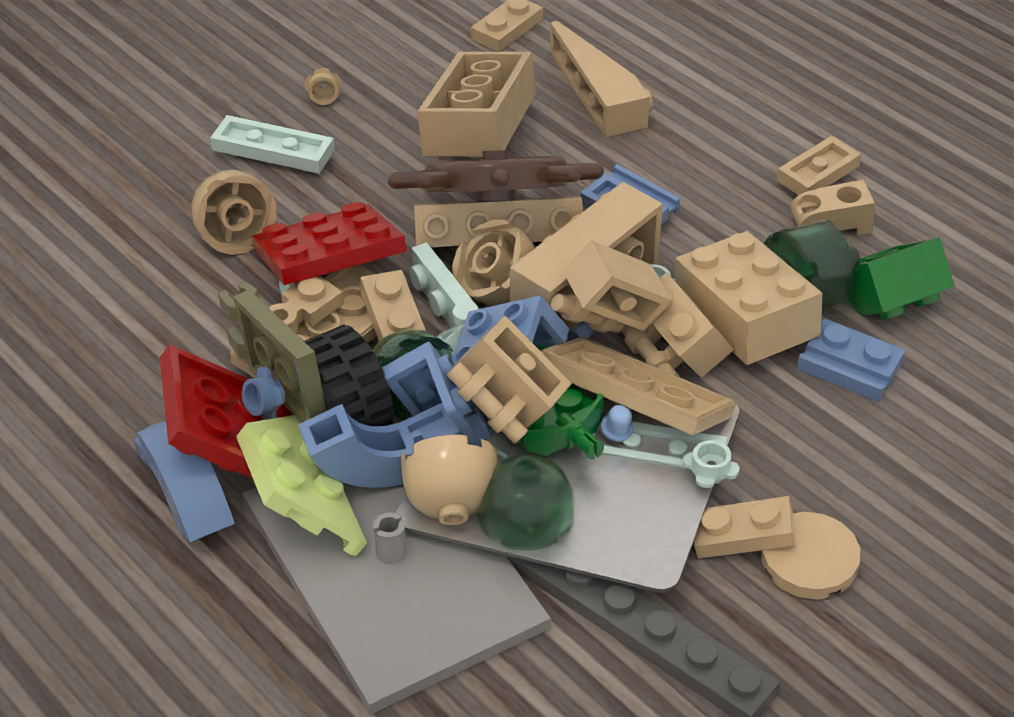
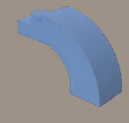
M442 403L402 422L388 426L361 424L348 415L342 404L298 424L309 456L323 472L343 483L369 488L402 485L401 455L404 452L407 457L412 455L413 444L436 436L464 435L447 414Z
M166 421L153 424L137 432L138 437L132 439L137 454L154 473L166 497L177 529L189 542L235 524L210 461L196 455L183 454L174 446L169 445Z

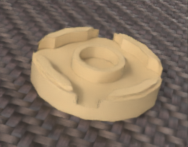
M805 511L793 513L795 546L762 550L761 563L764 570L767 568V571L772 575L771 581L781 590L800 598L818 600L829 598L830 593L837 592L840 589L843 592L851 586L860 566L861 548L854 533L842 522L821 513Z

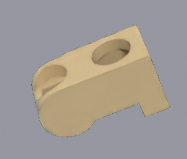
M864 180L807 191L797 196L791 204L793 217L800 233L805 238L819 239L825 237L830 232L854 229L857 235L873 233L875 202Z

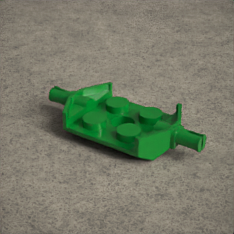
M546 345L536 346L540 351L548 348ZM572 383L551 409L527 428L528 431L518 443L527 451L548 456L565 447L571 449L577 446L589 459H595V455L599 457L604 450V444L592 434L596 432L604 414L603 395L601 393L598 394L597 399L593 401L579 387Z

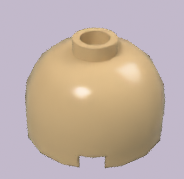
M235 169L218 171L206 178L196 189L191 203L192 221L200 237L216 251L230 255L248 253L255 249L253 246H250L254 244L252 235L262 233L264 227L275 224L277 218L276 201L268 188L255 176Z
M492 219L472 230L477 235L471 239L468 245L462 241L452 264V275L472 300L486 307L510 302V267L518 258L524 257L535 249L532 241L523 231L506 220Z
M458 434L436 436L413 444L412 455L407 457L405 452L401 455L402 479L407 498L419 512L428 517L439 519V522L442 524L458 525L466 522L468 517L479 513L489 504L497 490L498 462L496 448L489 441L481 439L482 447L469 445L468 436Z

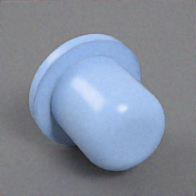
M623 405L612 407L609 414L601 422L603 435L609 440L616 442L627 440L633 432L631 411Z

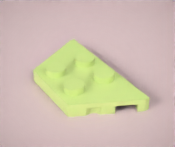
M294 415L246 423L236 437L263 504L278 514L293 519L301 527L317 536L323 528L330 530L342 538L344 543L343 551L357 556L367 544V541L346 497L342 482L323 472L309 456L298 426L301 422Z

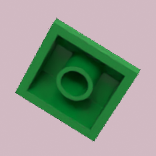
M940 237L893 246L826 270L828 279L861 316L879 314L880 320L905 313L903 305L915 302L916 307L936 302L941 299L939 292L955 287Z

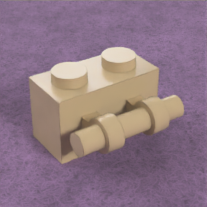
M591 240L563 271L575 295L564 296L556 294L551 300V308L559 312L563 319L570 322H586L592 330L600 333H607L609 331L619 333L623 329L624 324L644 331L672 302V299L652 265Z
M666 272L659 279L670 295L672 302L644 331L624 324L621 330L625 336L624 342L631 352L639 354L646 364L680 377L674 369L684 361L702 378L734 350V347L691 297ZM661 337H664L669 343V346L664 351H659L654 345Z
M506 316L501 318L446 374L459 388L456 393L466 403L471 400L490 419L487 424L496 433L502 431L514 444L526 434L527 428L551 409L572 384Z

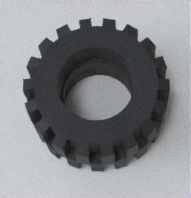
M343 324L304 341L315 351L327 411L342 404L348 415L361 424L368 426L393 425V401L386 377H384V371L369 344L351 326Z

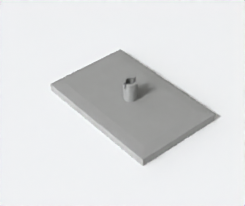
M342 482L346 497L367 541V544L357 556L343 551L344 543L342 538L330 530L323 528L317 536L301 527L293 519L284 517L266 507L262 502L257 487L242 493L246 509L370 715L551 629L550 616L506 555L405 531V521H401L402 516L396 513L406 495L403 484L392 487L369 488Z

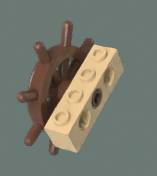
M507 150L482 151L483 159L431 162L422 171L394 172L389 175L388 184L393 189L422 188L426 192L478 191L479 201L414 204L416 246L426 242L430 247L460 246L462 241L468 245L471 239L477 235L472 230L492 219L506 220L523 231L532 242H542L547 236L553 235L568 224L575 215L583 212L582 197L516 199V189L567 186V183L577 182L578 180L599 179L604 174V168L599 163L566 164L565 159L560 156L508 158Z

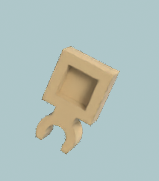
M317 276L297 282L281 293L282 303L271 305L268 308L296 333L298 324L302 321L314 326L344 304L343 291L322 277Z

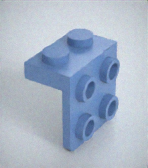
M541 295L469 311L452 360L456 364L504 316L535 346H552L565 343L569 328Z
M429 341L382 367L388 386L413 416L442 403L447 414L461 432L468 436V440L472 445L482 447L481 439L487 441V439L493 437L481 412L476 413L474 408L476 405L471 400L466 403L456 393L459 388L446 376L455 365L453 360L447 353L440 356Z

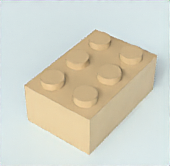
M748 231L734 234L727 239L705 247L696 248L692 252L675 258V281L734 347L732 352L746 365L821 336L822 292Z

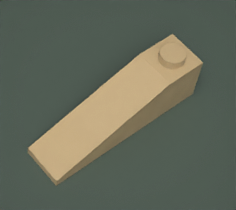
M558 21L551 22L550 53L605 138L648 128L649 111L653 108L652 96L649 90L643 88L634 74Z

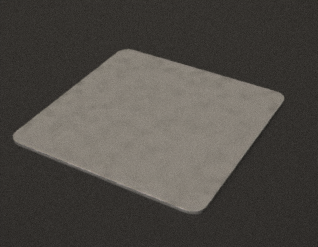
M576 385L593 401L597 399L598 394ZM603 397L604 414L602 417L608 415L612 407L621 404ZM735 405L731 418L700 433L728 437V446L739 417L738 405ZM477 406L474 407L476 413L481 412L487 422L490 420ZM628 408L632 413L631 421L674 428ZM490 427L493 437L487 439V441L496 450L508 455L512 466L507 467L505 459L497 456V490L485 508L479 513L468 517L466 522L458 525H445L440 523L439 519L424 515L411 504L406 495L396 513L402 516L401 521H405V531L654 592H668L674 589L680 581L713 487L703 488L697 485L695 474L691 469L604 454H601L599 457L595 455V459H589L577 446L571 449L565 447L548 456L527 451L518 442L514 444L502 431L496 433ZM601 428L597 429L595 438L605 446L628 449L623 446L622 441L609 440L603 435ZM640 435L641 445L638 448L629 449L678 458L684 457V455L673 456L669 453L668 446L673 441L672 439ZM685 442L687 444L686 453L693 452L698 443Z

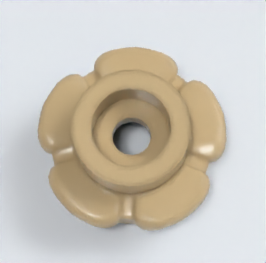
M317 69L313 75H309L305 80V90L308 91V97L319 105L331 104L340 95L341 79L337 74H332L329 69ZM325 83L327 87L322 89L320 84Z

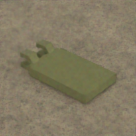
M245 281L238 284L240 294L233 296V298L230 297L227 290L219 292L218 298L221 309L231 321L239 323L242 334L240 335L235 327L227 329L229 344L240 358L248 360L250 371L257 377L256 372L259 367L265 366L270 369L272 378L277 379L283 386L285 393L283 405L301 423L326 412L315 351L260 300L258 290Z

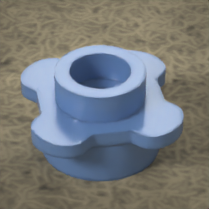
M259 367L256 372L257 378L248 379L243 384V403L251 415H262L263 420L277 418L276 411L278 407L285 402L284 389L277 379L272 378L268 367Z

